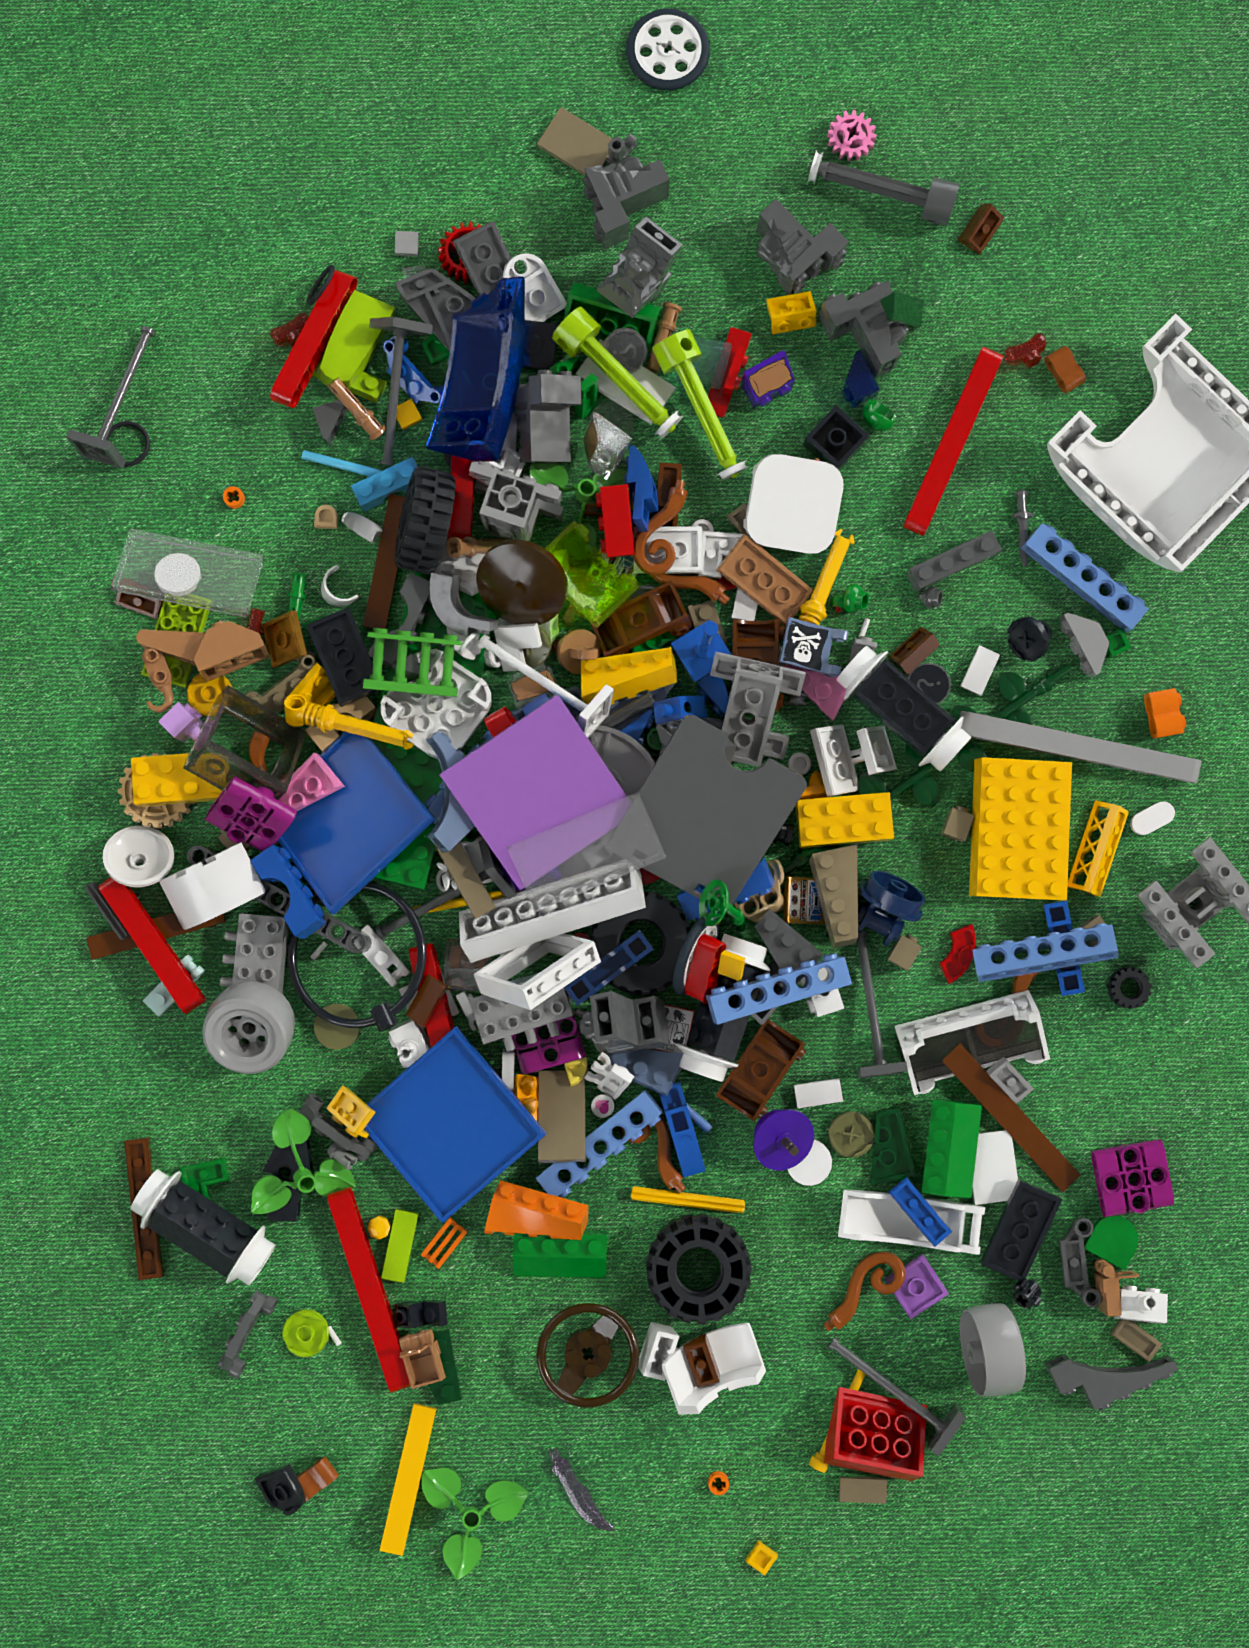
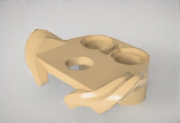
M778 859L766 861L775 881L771 892L759 896L758 893L752 895L750 900L739 905L737 902L733 903V906L739 908L744 916L752 922H759L769 909L775 914L784 909V895L780 891V885L784 880V872ZM773 896H777L776 901L773 904H769L770 899ZM756 905V910L749 914L750 908Z

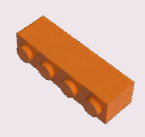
M500 1180L491 1201L484 1233L504 1232L505 1235L513 1236L514 1233L528 1234V1237L550 1235V1238L581 1240L588 1223V1205Z

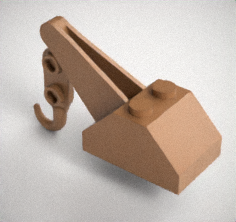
M230 621L216 622L211 626L212 628L206 630V633L140 630L136 635V639L145 649L142 654V660L152 684L163 694L165 699L161 706H154L150 701H147V706L152 711L159 713L168 710L173 703L172 674L164 655L197 666L201 676L206 682H209L269 658V652L260 634Z

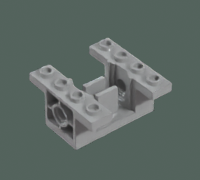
M483 461L471 463L469 469L470 476L490 482L488 486L477 480L474 487L476 493L485 496L479 514L486 534L497 538H505L506 540H525L531 542L540 514L562 520L564 508L560 504L562 491L558 490L559 487L550 483L545 485L536 483L537 480L529 476H523V478L514 476V472L508 469L501 468L500 471L493 469L492 465Z
M715 652L710 676L731 680L732 688L724 721L710 717L702 720L729 735L728 739L736 745L732 761L760 767L763 755L784 760L789 736L771 732L770 727L779 692L800 696L806 672ZM749 712L752 713L754 717L750 720H747L744 718L743 714Z
M1211 837L1204 840L1190 852L1200 864V867L1166 893L1156 880L1136 895L1147 908L1141 913L1142 917L1169 950H1180L1194 968H1199L1215 955L1214 951L1198 933V928L1224 907H1234L1249 925V884ZM1195 899L1197 902L1196 908L1191 909L1189 903Z

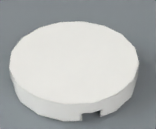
M814 1140L806 1158L798 1165L787 1169L788 1173L796 1182L802 1185L812 1186L819 1184L828 1177L831 1171L832 1158L830 1152L823 1143Z

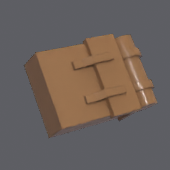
M1098 1259L1094 1262V1268L1097 1272H1093L1095 1289L1102 1296L1098 1309L1108 1317L1121 1316L1119 1279L1139 1277V1274L1132 1270L1115 1272L1110 1263L1103 1259Z
M431 1329L421 1330L415 1334H407L399 1339L402 1350L399 1357L403 1358L411 1389L439 1382L446 1378L439 1355L441 1354L437 1340H434V1333Z

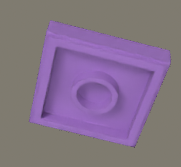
M920 1254L904 1265L905 1281L901 1288L893 1293L910 1319L949 1294L923 1254ZM894 1272L884 1278L887 1284L893 1281Z

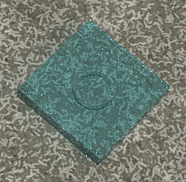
M694 337L702 353L699 359L692 362L703 386L720 389L732 345L731 343ZM677 374L676 379L681 382V380H680V378H679V376H678V374Z

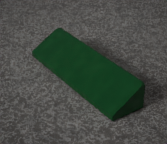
M894 291L880 300L889 321L915 328L921 327L922 299Z

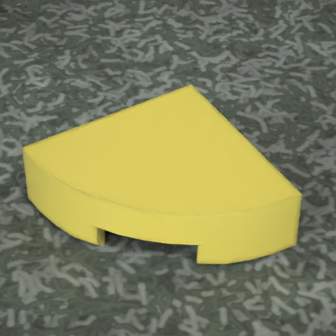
M586 1057L564 1063L571 1087L578 1084L584 1078L588 1066Z

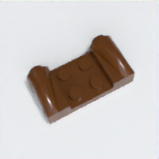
M672 581L666 582L589 620L599 640L604 657L629 654V649L667 631H670L671 635L683 636L692 627Z
M779 619L765 621L733 620L732 655L779 666V645L781 640H784L785 626H781ZM780 692L774 713H779L780 708H784V694H780Z
M767 1019L738 1060V1067L733 1068L715 1096L737 1109L752 1121H755L756 1118L760 1119L768 1110L765 1106L793 1062L795 1060L799 1062L805 1054L806 1050L803 1048L805 1043Z

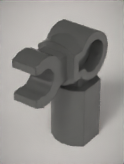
M632 134L628 135L624 141L619 137H614L608 143L606 162L608 164H618L628 157L629 153L637 146V138Z

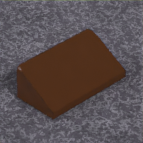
M991 203L980 205L959 236L958 241L980 255L1004 220V217Z
M124 579L118 584L115 604L158 619L165 593Z
M919 627L888 658L904 673L910 674L940 644L933 633Z
M428 974L405 1015L419 1026H426L448 985Z
M707 1334L700 1335L684 1344L683 1348L697 1388L720 1382V1372Z

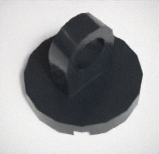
M1030 616L1020 617L1013 621L1008 628L1007 634H1009L1010 638L1008 639V644L1012 652L1019 659L1029 660V662L1036 661L1046 654L1049 647V639L1052 637V630L1043 621H1038Z

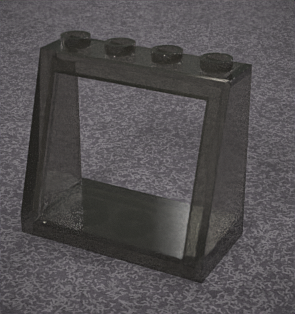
M228 685L217 696L185 761L183 769L222 791L231 779L236 776L256 788L266 787L270 789L274 794V798L279 800L287 792L307 732L300 727L289 725L283 717ZM223 711L284 746L271 775L212 741Z

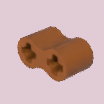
M1063 346L1044 357L1047 369L1054 376L1059 389L1066 394L1086 382L1084 371L1077 364L1071 350L1067 346Z
M323 1456L297 1475L304 1490V1502L308 1501L339 1476L326 1456Z

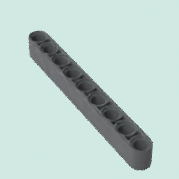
M194 846L188 851L187 859L190 864L199 863L197 855L200 851H203L205 857L202 864L205 865L207 864L205 859L217 854V852L207 847ZM260 878L265 888V893L254 899L285 915L290 905L289 891ZM279 893H281L283 895L284 900L283 903L278 906L275 902V898ZM323 910V918L327 924L315 931L316 933L353 953H365L371 948L372 941L369 935ZM340 925L343 928V935L337 938L334 931ZM360 936L363 939V946L357 949L354 942Z

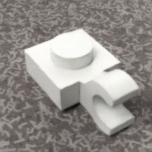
M464 991L456 995V998L469 1020L470 1028L474 1031L476 1030L474 1025L475 1016L469 1000L474 997L471 993L467 994Z

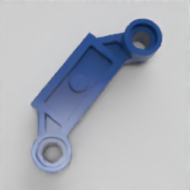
M395 336L391 337L390 340H386L383 344L389 365L387 372L390 375L392 374ZM405 337L403 353L408 350V341ZM403 354L400 386L416 404L422 401L445 404L453 399V390L450 386L440 385L433 387Z

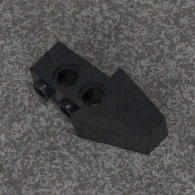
M308 1137L304 1143L295 1144L304 1168L309 1169L313 1173L310 1138ZM276 1145L263 1169V1172L272 1173V1175L277 1176L281 1183L284 1181L294 1182V1173L299 1169L291 1145L285 1148H279ZM282 1167H288L291 1170L290 1178H284L281 1175ZM286 1186L291 1191L290 1200L282 1208L270 1212L268 1220L297 1222L300 1219L302 1192L298 1187L293 1189L291 1186Z

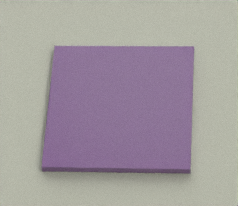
M558 694L439 774L519 890H522L616 827L631 804V801Z

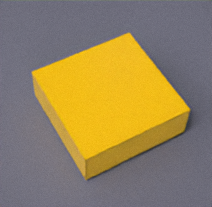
M412 399L397 406L396 419L402 430L422 421V417Z
M724 950L721 953L718 974L740 981L743 976L746 958Z
M758 1540L745 1561L765 1576L777 1559L778 1554Z

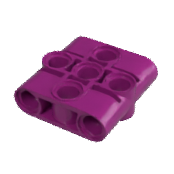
M234 776L212 804L204 820L227 832V836L231 841L235 843L245 842L263 852L278 841L292 823L297 810L275 799L270 789L266 787L256 788Z
M575 1016L556 1021L560 1033L558 1036H550L544 1039L538 1033L540 1027L534 1028L537 1042L533 1044L521 1045L516 1040L517 1034L512 1035L522 1075L586 1057ZM568 1019L573 1022L574 1028L572 1031L564 1032L561 1029L560 1024L563 1020ZM577 1034L576 1038L568 1039L561 1042L558 1041L559 1039ZM534 1046H537V1047H538V1048L533 1049V1050H529V1051H526V1052L519 1053V1050L531 1048V1047H534ZM548 1048H553L557 1051L558 1056L553 1061L547 1060L545 1057V1051Z
M1161 1139L1134 1144H1121L1117 1147L1091 1151L1098 1198L1104 1217L1133 1212L1144 1213L1150 1209L1174 1205L1168 1163ZM1130 1149L1132 1151V1158L1125 1161L1124 1153ZM1157 1168L1159 1176L1157 1179L1152 1180L1151 1172ZM1135 1172L1137 1179L1134 1183L1129 1184L1128 1177L1131 1173ZM1112 1176L1114 1184L1107 1188L1105 1181L1108 1177ZM1140 1196V1204L1134 1207L1132 1204L1133 1198Z

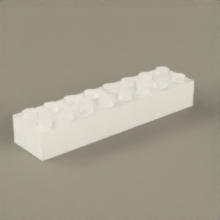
M622 859L516 893V896L509 900L507 897L494 900L493 903L496 908L477 919H474L469 909L460 911V946L472 963L646 908L641 873L636 864L627 859Z

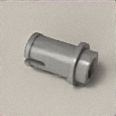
M334 1144L327 1151L330 1159L337 1160L347 1170L353 1168L350 1165L351 1163L354 1166L357 1163V1157L350 1154L347 1150L339 1149Z

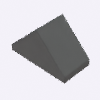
M339 399L312 408L323 439L329 446H331L348 411Z

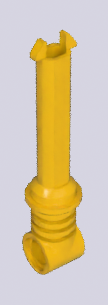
M842 529L835 532V540L811 598L800 606L801 616H799L798 620L820 625L821 621L826 619L827 614L825 613L824 605L848 547L855 542L852 534L846 539L840 536Z
M292 694L284 700L285 720L291 726L311 725L312 727L320 728L324 733L337 729L401 746L404 749H410L414 745V743L406 742L407 738L412 739L414 736L409 730L404 731L338 713L337 709H334V706L331 704L327 706L316 705L315 703L308 702L300 694Z

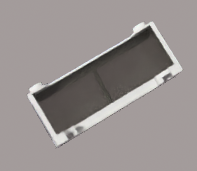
M1029 990L894 1026L904 1062H907V1073L914 1095L929 1093L935 1086L934 1081L955 1076L942 1060L958 1044H961L982 1068L993 1066L1003 1056L1008 1061L1024 1058L1032 1064H1040L1050 1059L1040 1013Z

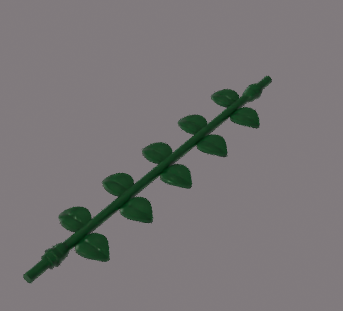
M1066 663L1050 676L1041 677L1027 692V685L1021 676L1012 672L1000 673L999 693L1004 699L1012 703L993 717L1033 725L1030 715L1019 708L1036 696H1041L1051 691L1058 680L1072 671L1071 666ZM963 705L953 707L952 717L955 721L952 725L954 726L959 720L961 711L976 713V711ZM971 738L958 753L960 765L965 770L974 772V759L986 758L983 748L979 744L972 743L976 740L975 738ZM906 744V761L909 765L919 770L888 791L890 792V800H893L912 786V796L916 802L927 806H935L938 803L939 787L936 781L926 777L927 774L936 768L931 763L919 766L920 762L932 750L931 748L923 757H920ZM867 772L861 773L858 781V792L860 795L886 793V784L878 775H869ZM835 845L803 849L799 853L794 854V857L790 859L791 862L782 867L784 877L795 869L804 868L810 863L809 860L812 854L840 847Z

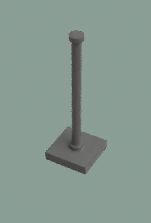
M397 317L370 318L369 328L393 332V335H395L383 459L380 461V464L394 466L392 455L404 337L432 334L433 325Z
M142 326L141 328L142 334L97 437L71 429L66 436L82 457L123 469L126 463L113 443L107 441L106 438L150 337H153L155 331L147 326Z
M484 839L479 841L485 868L484 871L478 874L481 881L483 882L491 878L508 900L516 896L515 887L500 869V861ZM451 888L413 910L417 917H420L461 893L458 888L456 890ZM404 914L384 926L380 925L375 929L379 938L383 940L387 937V934L410 921Z
M867 932L858 933L857 946L875 1062H873V1066L858 1068L856 1070L857 1079L901 1074L908 1071L907 1062L888 1064L887 1060L884 1059L866 944Z
M834 1337L827 1347L830 1351L832 1349L936 1427V1431L929 1439L928 1444L930 1450L939 1457L966 1419L963 1410L954 1404L945 1418H938L839 1343L837 1337Z

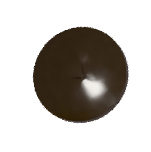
M507 540L498 543L487 551L477 569L476 582L482 600L495 615L515 625L544 624L552 620L560 612L566 601L568 581L563 567L553 554L533 542Z

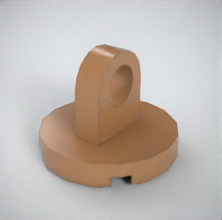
M574 629L568 631L560 639L557 646L558 662L569 673L581 675L582 660L601 657L599 640L588 630Z

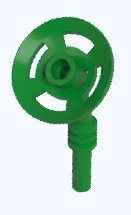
M712 880L704 888L699 901V916L706 919L704 925L710 927L717 925L727 912L738 931L744 932L746 930L744 914L739 908H735L729 903V893L726 884L721 880ZM720 887V890H716L712 893V891L715 888ZM707 903L711 911L709 914L707 913Z

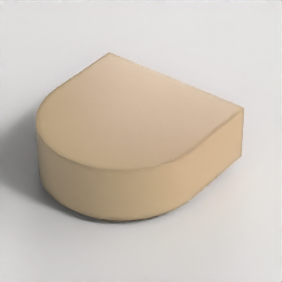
M330 505L318 507L315 512L314 527L318 529H338L337 511Z

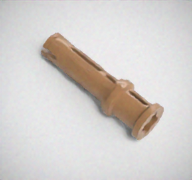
M670 302L663 303L662 307L664 309L661 319L657 321L658 332L653 346L676 331L677 317L682 312L680 306ZM652 350L646 369L654 373H660L661 367Z
M339 377L327 386L356 418V424L362 426L370 435L369 439L371 441L377 439L386 430V426L381 425L373 416L372 410L366 409Z
M452 537L447 542V552L452 558H459L461 555L473 557L477 553H487L490 548L506 541V539L476 540L473 537H465L463 539Z

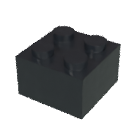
M835 405L805 437L803 446L820 461L834 465L840 471L867 442L870 435Z

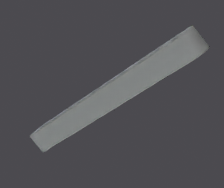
M960 712L959 719L961 717L964 718L961 728L971 738L1197 784L1201 760L972 712Z

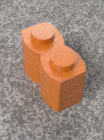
M1175 688L1144 694V704L1152 739L1184 733L1186 719L1180 713L1182 699L1180 693H1177Z

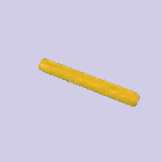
M636 1186L632 1187L631 1199L636 1201L741 1214L745 1210V1201L740 1199L684 1192L679 1194L676 1191Z

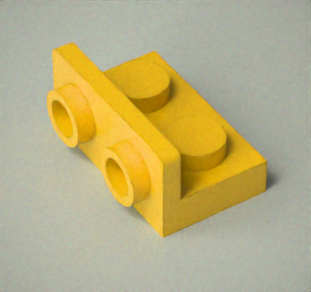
M811 291L766 299L772 334L816 326V308Z
M317 662L290 693V695L300 694L308 702L321 706H327L336 696L325 669Z
M342 1086L326 1109L333 1114L331 1118L340 1125L344 1124L347 1126L345 1130L350 1135L356 1138L358 1135L367 1138L369 1134L364 1128L375 1114V1111L350 1089Z

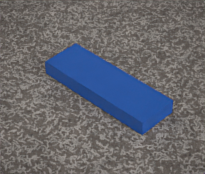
M903 1178L888 1192L933 1247H936L952 1233L950 1228L908 1178Z

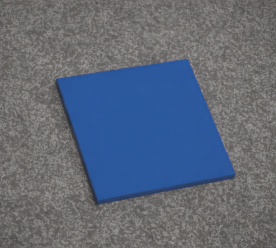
M344 732L320 755L345 787L297 811L290 826L278 839L282 848L287 850L293 863L328 911L334 915L435 821L373 739L349 732Z
M457 1026L367 1103L375 1111V1114L364 1128L370 1138L441 1223L445 1222L547 1134Z

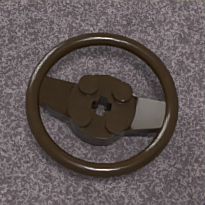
M595 1303L576 1304L558 1312L544 1327L537 1344V1366L544 1384L560 1400L577 1407H599L617 1399L631 1385L639 1365V1345L632 1327L618 1312ZM575 1314H601L589 1328L577 1329L569 1336L565 1346L566 1363L556 1384L546 1364V1347L552 1332L563 1320ZM618 1327H620L627 1338L630 1349V1362L623 1380L612 1391L599 1397L582 1398L573 1396L587 1377L594 1378L608 1367L611 1359L610 1342ZM583 1348H593L592 1356H584Z

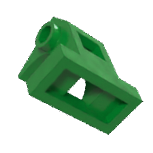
M570 357L568 361L557 363L550 367L553 375H558L560 371H571L572 376H576L581 357ZM592 373L581 381V404L573 406L576 408L575 415L581 420L597 407L598 377Z

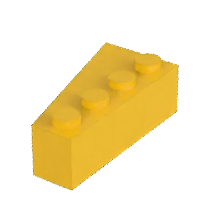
M671 647L581 661V696L583 702L587 705L606 684L614 689L611 705L615 704L614 701L624 697L630 699L636 697V694L644 690L650 692L677 682L676 662Z

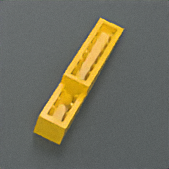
M413 1404L380 1551L403 1556L437 1408Z

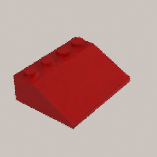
M838 1387L826 1438L824 1464L907 1481L917 1480L923 1477L926 1420L899 1399Z

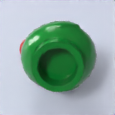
M850 584L846 586L847 589L844 596L835 594L830 600L831 606L836 609L837 613L842 608L848 613H854L867 608L869 594L863 592L859 585Z

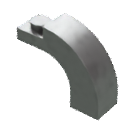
M444 572L431 573L429 590L432 606L439 619L449 629L464 636H470L474 632L489 634V631L498 629L499 620L475 616L463 607L459 597L460 575Z

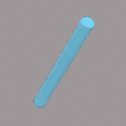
M303 450L302 459L366 476H372L383 471Z

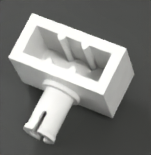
M825 968L820 969L818 972V978L822 981L827 977V970ZM805 977L800 981L801 986L805 983ZM838 989L811 996L807 1000L810 1013H815L817 1017L844 1009Z
M412 1019L392 1027L389 1031V1041L394 1048H397L399 1060L403 1068L410 1067L431 1048L425 1029Z
M1122 1286V1289H1120L1122 1315L1114 1316V1319L1158 1324L1167 1323L1168 1294H1161L1160 1289L1146 1288L1145 1292L1137 1291L1136 1286Z
M650 1322L639 1356L638 1369L643 1376L665 1381L666 1377L662 1364L678 1349L676 1345L679 1335L671 1326Z

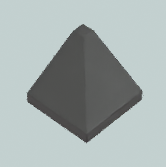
M411 652L406 657L405 678H407V682L419 679L420 665ZM397 662L394 663L393 665H391V666L393 667V669L395 670V672H396Z

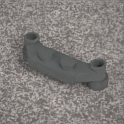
M313 1093L307 1095L304 1100L305 1104L299 1113L311 1122V1125L315 1127L314 1130L324 1137L327 1135L334 1140L333 1144L341 1150L346 1149L355 1152L354 1155L362 1161H366L372 1151H376L378 1146L369 1135L367 1138L362 1137L361 1140L353 1137L319 1111L324 1105V1101Z
M1080 1217L1072 1221V1225L1063 1239H1058L1063 1286L1070 1287L1077 1293L1086 1306L1095 1308L1100 1305L1102 1296L1099 1291L1089 1286L1083 1241L1084 1237L1092 1234L1093 1224L1090 1220ZM1083 1223V1227L1079 1229V1224ZM1091 1293V1297L1087 1299V1295Z
M257 1290L255 1291L250 1300L251 1307L245 1314H241L236 1323L238 1329L235 1335L232 1334L226 1342L225 1347L228 1349L220 1359L218 1367L229 1372V1376L235 1379L241 1376L247 1362L238 1357L260 1313L262 1312L270 1316L278 1303V1299L272 1295L267 1296Z

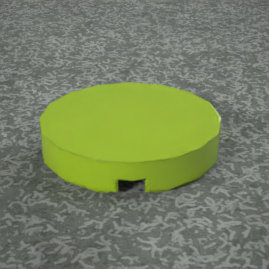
M310 1309L299 1310L286 1320L282 1333L288 1350L299 1357H310L319 1353L329 1340V1327L325 1318L320 1313Z

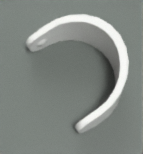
M346 512L341 520L352 531L371 543H375L383 531L378 524L357 513Z
M335 565L326 572L323 578L321 595L331 606L344 607L355 602L359 596L355 595L348 599H340L329 592L326 579L339 569V566Z

